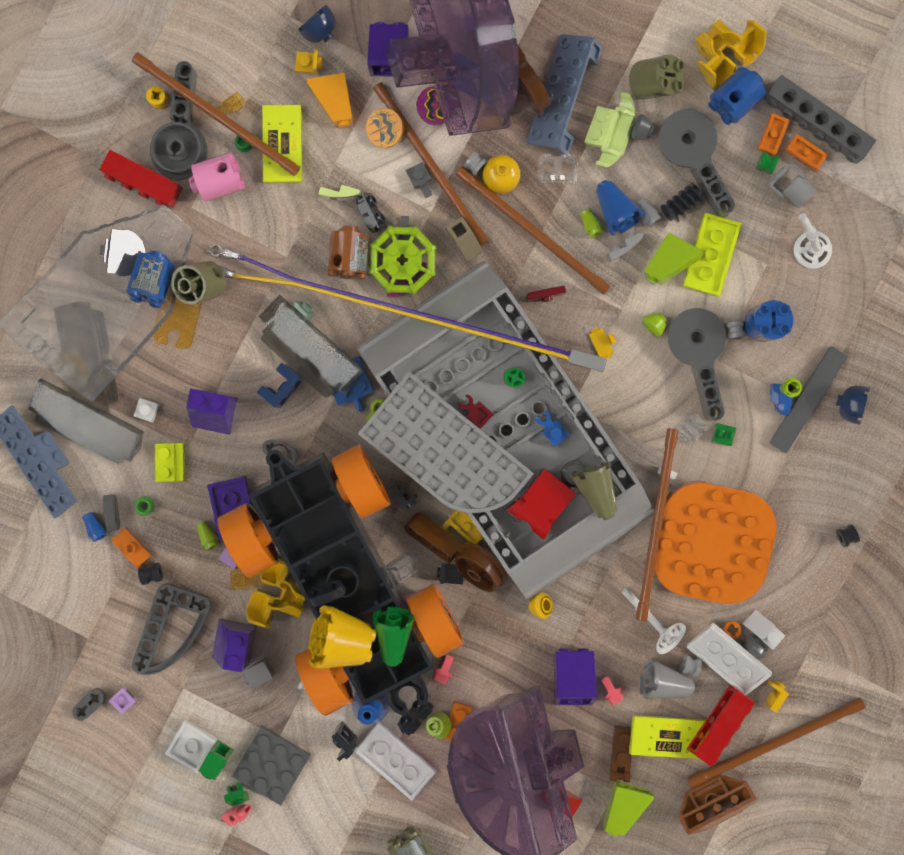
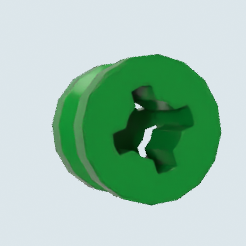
M763 151L758 160L756 170H765L767 174L771 175L777 166L779 156H770L767 152Z
M512 367L504 372L503 379L508 386L519 387L524 383L525 374L521 369Z

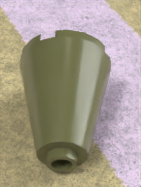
M602 462L601 467L591 465L576 472V476L572 475L571 477L597 517L608 520L615 516L614 513L617 512L610 463Z

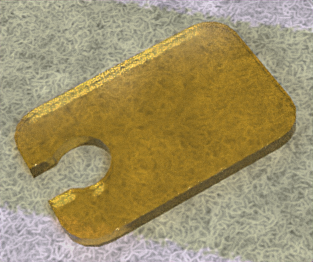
M169 288L165 303L160 308L154 332L155 340L160 344L167 345L168 333L175 329L180 333L176 347L181 349L189 348L193 341L202 302L185 304L179 301L174 295L172 288Z

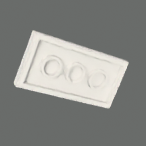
M711 623L687 644V648L745 696L772 676V671L714 623Z
M380 721L375 724L354 749L357 755L411 801L437 772L432 765Z

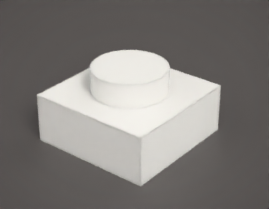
M139 398L134 416L154 422L160 404Z

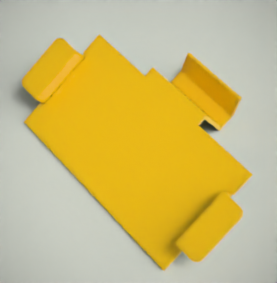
M597 327L591 330L592 333L589 336L599 357L611 358V354L614 353L611 344L616 342L613 333L606 336L603 328L599 330Z

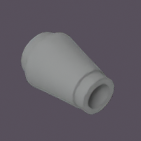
M644 199L636 203L644 213L642 220L646 226L648 225L652 228L662 219L660 212Z

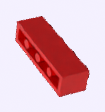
M110 149L99 169L105 174L104 178L111 182L117 180L122 183L121 186L129 191L135 189L139 191V196L147 200L151 197L156 200L155 204L166 208V206L173 208L183 189L179 184Z
M729 685L687 747V750L712 767L719 760L724 748L729 745L734 733L741 727V723L746 715L751 712L755 702Z

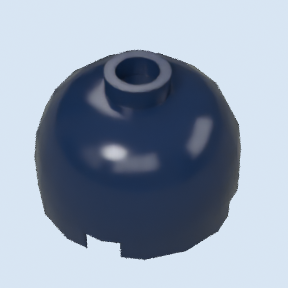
M325 5L297 30L307 41L318 43L323 40L326 43L334 36L332 31L336 25L335 16L330 8Z
M850 386L845 389L843 395H838L836 406H840L839 413L844 420L853 424H861V420L857 419L858 417H863L868 398L864 393L865 391L869 392V387Z

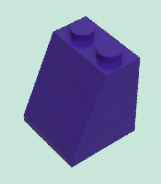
M375 22L370 24L367 60L370 76L408 77V25H405L403 22H395L393 24Z
M190 388L186 409L192 427L230 435L238 397Z
M218 619L212 658L222 669L243 672L249 665L257 625Z
M561 648L555 651L554 705H593L597 698L594 651H589L588 648H580L578 651Z

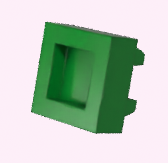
M716 423L711 441L732 446L736 428Z
M237 782V790L234 792L230 785L227 786L228 794L224 795L226 804L235 806L250 800L248 792L243 790V785L240 782Z

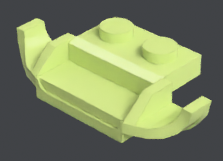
M621 92L620 105L615 110L600 106L596 108L584 142L586 145L601 148L602 155L599 161H596L598 166L609 167L624 155L636 121L635 107L631 94Z

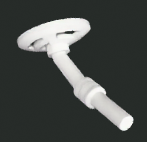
M800 214L798 218L805 230L794 244V256L797 262L805 268H820L831 258L832 244L825 234L817 231L815 226L811 225L806 214ZM807 237L809 241L805 247H800L801 242ZM818 237H821V238L826 242L827 245H825L824 242H823L821 239H819ZM824 251L827 252L824 260L819 262L818 258L822 256ZM803 253L808 260H811V263L805 261L801 254Z
M625 587L621 592L634 605L637 611L639 600ZM649 609L647 621L660 633V638L656 644V651L659 654H665L681 641L685 634L686 626L683 623H676L669 628L664 627L650 613Z

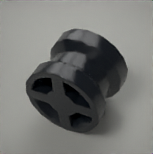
M852 524L847 525L845 529L836 530L837 538L844 548L848 547L850 543L860 542L859 534Z

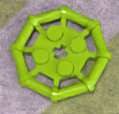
M390 225L368 246L370 247L368 273L380 283L388 294H417V291L436 275V245H433L417 226L392 227ZM395 234L411 236L409 241L397 240ZM391 236L393 242L385 250L380 248ZM416 237L426 249L420 251L413 243L414 238ZM377 252L383 253V265L377 267ZM428 253L427 269L422 267V255ZM401 255L408 258V262H405L403 266L400 265V262H397V258H400ZM385 269L392 277L391 282L389 283L379 271ZM419 271L425 272V274L422 275L413 284L412 277H414V275ZM396 279L408 280L410 285H394Z

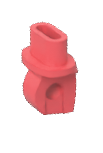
M446 654L441 667H434L433 680L446 685L448 679L452 678V674L448 671L454 657Z
M608 676L601 679L608 691L604 698L608 699L611 705L624 699L621 687L614 688Z
M249 803L246 805H236L223 813L221 818L229 826H234L246 818L252 807Z

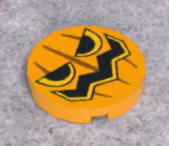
M387 108L376 110L367 120V136L376 146L384 148L395 146L400 142L404 133V123L401 116Z

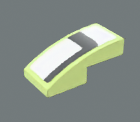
M341 185L339 192L320 187L319 196L327 200L347 201L361 196V192L358 189Z

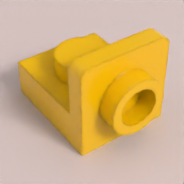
M314 50V53L297 51L295 72L318 75L319 69L323 67V57H320L319 51Z
M768 680L767 683L775 688V691L768 695L765 705L777 713L789 696V693L784 690L786 686L779 681L772 682Z

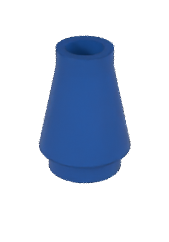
M93 512L87 513L82 517L88 538L92 539L93 542L101 540L107 535L105 532L107 529L95 517Z

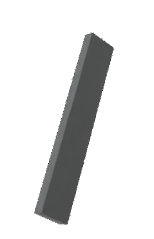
M832 346L829 347L792 405L790 413L785 416L769 444L784 453L788 452L846 361L847 355Z

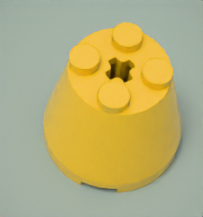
M325 605L320 607V617L314 619L310 633L308 648L312 654V659L310 658L309 660L310 666L312 668L326 669L363 665L365 662H370L372 658V650L370 649L376 637V630L372 629L370 624L334 607Z

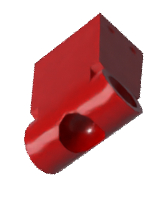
M543 467L521 497L510 504L505 511L517 520L528 522L531 531L542 540H545L552 523L576 493Z

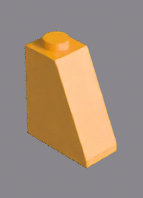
M345 73L307 79L309 89L335 127L346 128L350 124H354Z

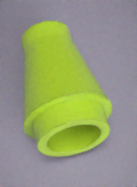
M590 208L580 213L586 235H589L590 238H595L604 232L603 224L592 213Z
M789 378L780 386V391L788 397H797L802 391V384L796 378Z
M207 521L196 525L202 548L209 551L220 545L219 537L208 525Z

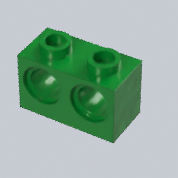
M217 740L198 771L206 779L216 780L234 749Z

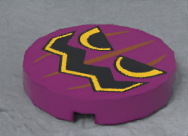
M428 87L417 98V113L427 124L434 126L442 125L453 115V97L443 87Z

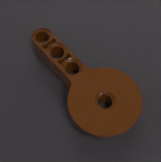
M496 16L483 25L481 29L513 75L517 84H519V88L539 116H542L544 114L543 110L552 104L551 99L541 80L527 62L525 54L500 18Z
M416 512L404 526L407 534L448 564L455 558L454 563L459 573L478 589L493 592L498 586H503L507 582L508 574L501 562L493 554L477 544L457 540L423 514Z

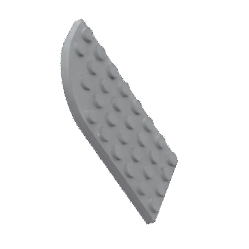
M410 372L404 376L358 433L440 502L449 508L462 512H487L507 504L534 474Z

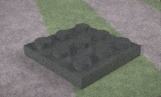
M262 725L231 777L281 806L311 754Z

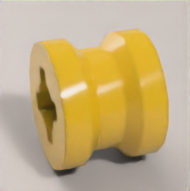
M152 86L147 90L146 98L154 108L163 109L168 105L169 97L161 87Z

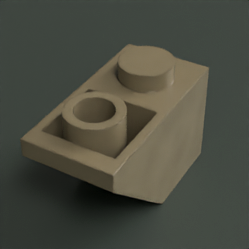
M460 217L446 227V232L467 263L483 252L474 233L463 217Z

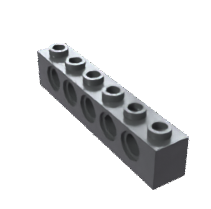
M782 74L763 98L770 107L780 110L784 117L796 121L800 128L812 132L816 139L825 141L832 150L841 152L852 163L862 161L877 141ZM783 96H788L790 103H787ZM800 106L805 108L806 114L800 112ZM815 117L821 120V125L816 123ZM831 128L837 131V136L832 134ZM847 139L853 142V147L847 144Z

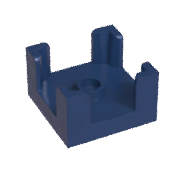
M282 362L276 368V371L286 378L287 381H284L279 386L278 392L276 393L270 387L266 388L265 386H261L256 392L274 408H281L304 380L302 376Z

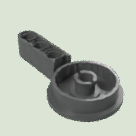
M181 61L176 66L174 79L195 93L197 73L189 62ZM189 69L190 73L187 76H183V72ZM174 90L170 109V119L172 121L163 125L155 132L150 144V156L154 166L163 175L172 179H187L193 176L191 165L207 159L208 147L202 133L192 124L194 104ZM180 108H186L183 114H178ZM181 145V149L175 154L173 152L174 147Z
M690 109L677 111L664 121L660 129L659 146L661 152L674 165L692 168L691 173L716 216L727 217L733 211L735 203L711 160L717 144L716 128L713 122L699 111ZM682 137L688 138L691 144H685L682 141ZM701 171H707L709 177L702 176ZM711 187H716L719 194L712 193ZM720 204H726L728 211L722 210Z
M702 308L688 309L676 316L670 324L667 336L668 345L678 360L692 366L705 419L717 421L724 416L725 411L714 370V361L725 347L726 331L721 320L711 311ZM692 333L699 336L698 343L692 341ZM702 370L708 372L709 377L707 380L701 378L700 373ZM706 389L712 390L713 397L711 399L706 397ZM712 407L716 408L718 411V415L716 418L712 417L710 414V409Z

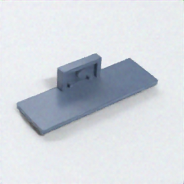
M13 405L9 406L0 415V438L54 518H57L77 502V499L57 471L67 466L70 462L49 431L34 437Z

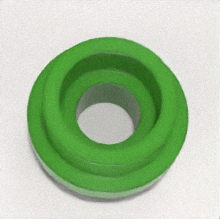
M140 497L135 502V510L142 516L149 515L154 510V502L149 497ZM144 502L148 504V508L146 510L142 507V504Z

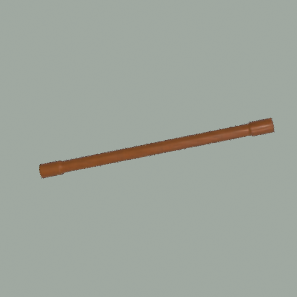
M139 52L133 56L132 62L156 77L279 164L281 168L291 175L295 176L300 170L299 165L278 153L158 68Z
M383 82L376 84L373 90L387 109H391L401 116L404 123V134L460 217L464 218L480 246L487 243L489 239L481 227L477 225L412 129Z
M463 166L459 168L455 174L468 186H471L575 270L601 294L604 295L611 287L608 283L592 273L477 180Z
M667 428L665 450L640 600L635 618L643 622H647L649 601L674 451L679 430Z
M858 698L839 709L686 778L691 788H694L732 768L843 717L857 713L866 708L861 698Z

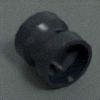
M159 562L153 563L149 567L146 565L138 567V577L142 585L149 584L151 581L160 582L163 580V572Z

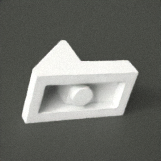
M754 610L742 623L772 650L785 637L772 622L757 610Z

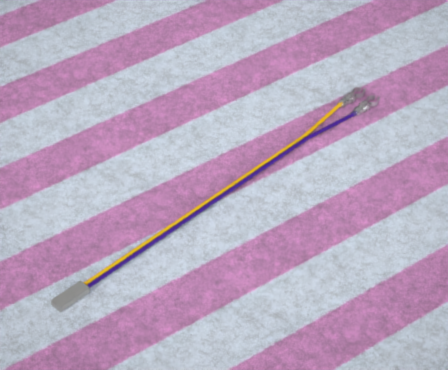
M219 246L222 252L218 255H214L210 250L208 251L215 257L222 256L225 259L237 261L245 260L292 281L240 275L226 267L219 266L225 278L293 285L567 359L568 363L604 372L606 358L576 350H561L301 280L247 258L245 255L235 252L230 248L222 249Z

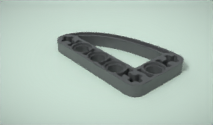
M170 583L161 585L157 589L132 662L134 672L141 675L156 674L167 669L180 659L191 647L202 630L212 607L211 599L203 594ZM169 588L168 592L171 593V595H167L165 598L168 604L164 601H158V599L162 600L165 593L162 590ZM182 593H186L189 596V602L186 604L182 603L179 599ZM202 600H204V604L207 605V607H204L203 609H200V605L197 603H194L193 606H191L193 601L201 602ZM157 605H162L165 608L164 615L156 613L155 608ZM175 605L199 613L191 632L179 649L167 660L152 665L171 606ZM151 623L158 625V633L150 632L149 626ZM144 642H151L153 649L145 651L143 648ZM143 656H147L143 662L146 666L140 669V665L137 662H140Z

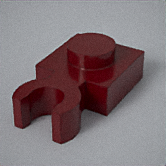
M466 394L465 397L468 398L469 403L463 405L459 402L458 405L462 409L469 410L466 416L481 429L494 414L480 401L474 404L473 398Z

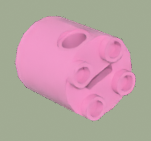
M232 152L191 165L193 176L188 178L193 193L199 192L205 202L246 188L244 180L239 174L241 171L239 163L235 160Z

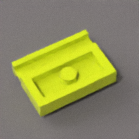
M184 443L155 444V482L185 481Z

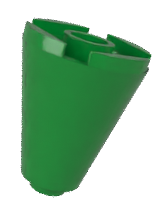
M387 607V611L381 612L380 609L373 614V623L382 661L388 666H397L402 662L414 622V615H409L407 609L400 607Z

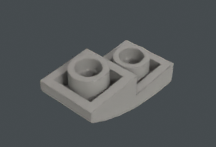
M635 231L625 235L626 239L622 241L623 248H621V245L610 249L611 252L606 255L608 262L610 263L628 253L643 238V232L637 234Z

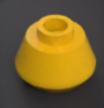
M542 592L530 599L528 608L532 615L541 619H547L553 611V602L546 593Z

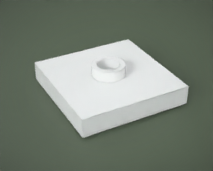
M185 719L165 755L198 773L199 768L218 738Z

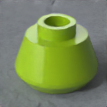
M653 312L642 318L644 327L654 337L662 336L666 328V318L660 312L658 314Z
M442 712L432 714L426 723L427 732L436 739L447 737L451 731L449 717Z

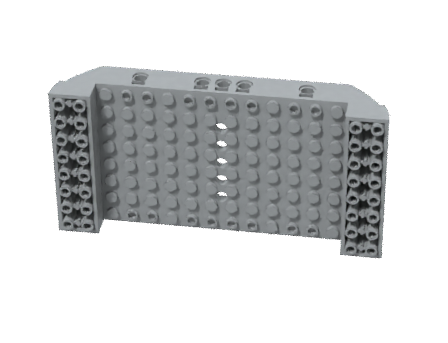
M482 261L413 308V310L546 345L508 287L485 261ZM402 315L357 346L358 351L387 396L391 394L404 376L410 372L470 422L472 421L466 416L469 410L460 408L458 403L461 402L463 405L469 403L468 398L465 397L466 394L473 398L474 404L480 401L494 414L480 430L487 436H493L498 445L534 473L518 494L507 504L487 512H467L527 600L654 515V509L640 482L554 356ZM512 367L521 369L525 374L524 383L519 387H511L505 384L503 375L507 369ZM536 403H541L544 406V411L547 410L550 414L552 422L557 419L570 434L555 447L542 433L545 427L535 421L537 417L542 422H545L547 419L544 413L536 414L533 407ZM520 414H525L528 417V422L525 425H520L517 422V417ZM503 425H509L512 428V433L509 436L502 435L501 428ZM570 461L581 462L585 467L591 465L601 467L602 462H609L617 512L614 513L615 516L611 519L603 520V518H598L578 488H571L575 491L576 495L552 523L545 540H542L531 531L528 522L517 520L505 511L510 504L521 497L543 467L562 481L561 470Z

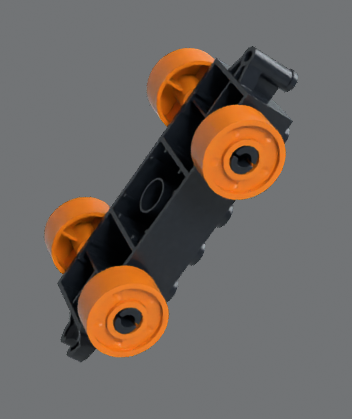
M274 444L266 455L271 480L255 487L249 494L255 509L249 503H245L218 517V527L224 544L241 572L246 577L251 578L278 564L279 559L275 548L276 545L316 619L320 617V607L325 605L334 607L370 624L372 629H375L373 614L377 610L381 609V612L387 611V607H400L409 611L359 518L360 516L362 519H365L391 505L386 490L361 445L358 444L333 457L334 471L324 452L296 465L287 458L289 448L285 444ZM335 580L342 581L346 588V592L342 597L320 606L311 605L307 594L312 589ZM434 583L407 597L409 608L414 615V622L403 660L397 666H388L382 661L377 636L371 644V661L365 662L363 665L318 669L312 668L309 664L310 658L312 659L311 650L306 649L295 656L296 667L303 686L312 703L323 716H327L354 701L350 682L363 705L385 694L389 706L395 713L401 716L406 715L408 712L407 704L399 698V691L403 687L410 686L414 688L419 704H427L428 689L420 675L434 669L433 654L436 658H439L464 645L459 627L446 601Z

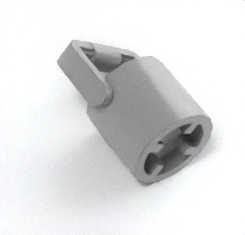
M789 163L785 168L782 167L774 175L775 178L770 183V187L783 199L787 197L798 208L817 191L805 179L807 175L794 163ZM792 168L799 175L782 191L775 183L780 181L788 173V170Z

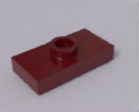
M562 285L529 292L526 295L527 303L541 300L542 303L552 301L553 297L565 295L566 288Z

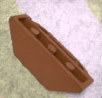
M720 774L686 792L678 818L687 835L699 833L738 815L753 804L757 798L747 781Z

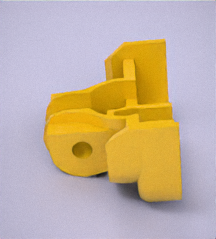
M720 19L711 24L710 31L707 34L702 32L695 39L697 50L708 61L707 63L702 60L698 61V69L705 76V82L715 91L736 71V64L723 54L727 47L734 51L735 58L743 66L746 67L752 64L765 48L767 31L755 20H747L746 29L741 35L731 31Z
M278 556V564L261 573V582L282 589L280 597L270 596L268 592L255 589L246 608V618L249 623L264 628L273 627L271 621L274 610L298 618L304 610L302 605L305 598L295 580L288 578L290 571L281 556Z

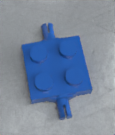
M341 349L334 351L333 353L338 363L324 370L337 405L340 406L347 402H354L357 412L365 410L361 399L365 395L374 392L361 357L357 356L350 360H345Z

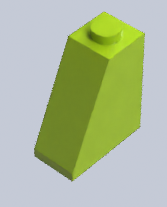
M668 233L644 270L645 277H647L646 280L651 284L656 285L658 283L662 286L698 262L703 257V251Z
M614 781L603 821V827L607 834L615 837L618 835L624 836L654 800L652 791Z

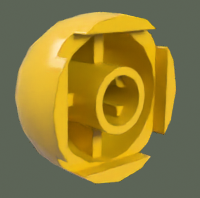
M500 154L493 156L487 161L483 168L482 178L487 188L495 194L503 195L517 187L521 172L519 165L513 158Z

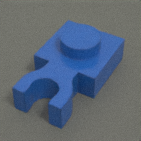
M546 410L543 412L547 417L546 421L542 422L538 417L535 421L545 427L542 433L555 447L570 434L557 419L552 422L551 416Z

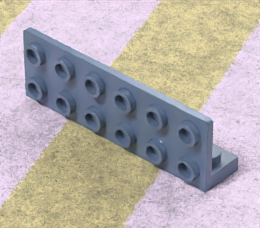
M560 35L544 85L552 104L543 110L544 114L542 116L535 113L526 141L528 144L554 148L561 155L569 156L574 137L566 131L587 64L589 62L591 65H598L603 46L595 37Z

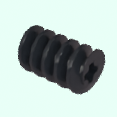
M691 182L690 186H686L684 190L678 192V195H674L672 200H667L666 205L662 204L660 206L661 211L669 221L674 220L678 223L680 221L679 215L683 218L686 217L685 210L688 213L692 212L690 206L697 209V201L701 204L704 203L703 195L699 188Z

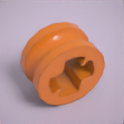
M727 621L724 623L722 630L732 639L740 636L741 627L737 622ZM731 624L736 628V632L733 631L734 634L732 635L727 631Z

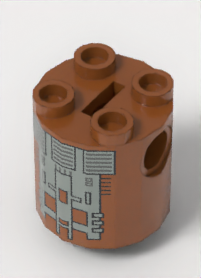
M344 225L338 231L331 232L328 275L339 276L340 274L341 279H351V276H355L357 279H366L369 235L359 233L358 227Z

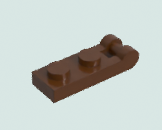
M614 726L610 781L623 780V782H630L632 755L629 754L631 727ZM617 766L624 767L623 772H617Z

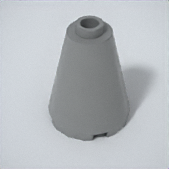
M648 660L642 667L645 671L644 675L640 674L639 692L640 695H644V699L688 698L695 691V684L691 678L657 661Z

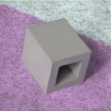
M267 657L243 671V679L247 685L250 684L252 689L272 679L275 675Z

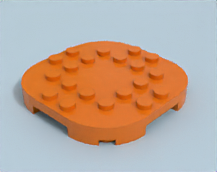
M706 481L683 483L667 495L654 571L655 575L668 590L678 595L721 604H735L747 600L760 589L767 575L777 533L774 512L765 500L745 489L707 483Z

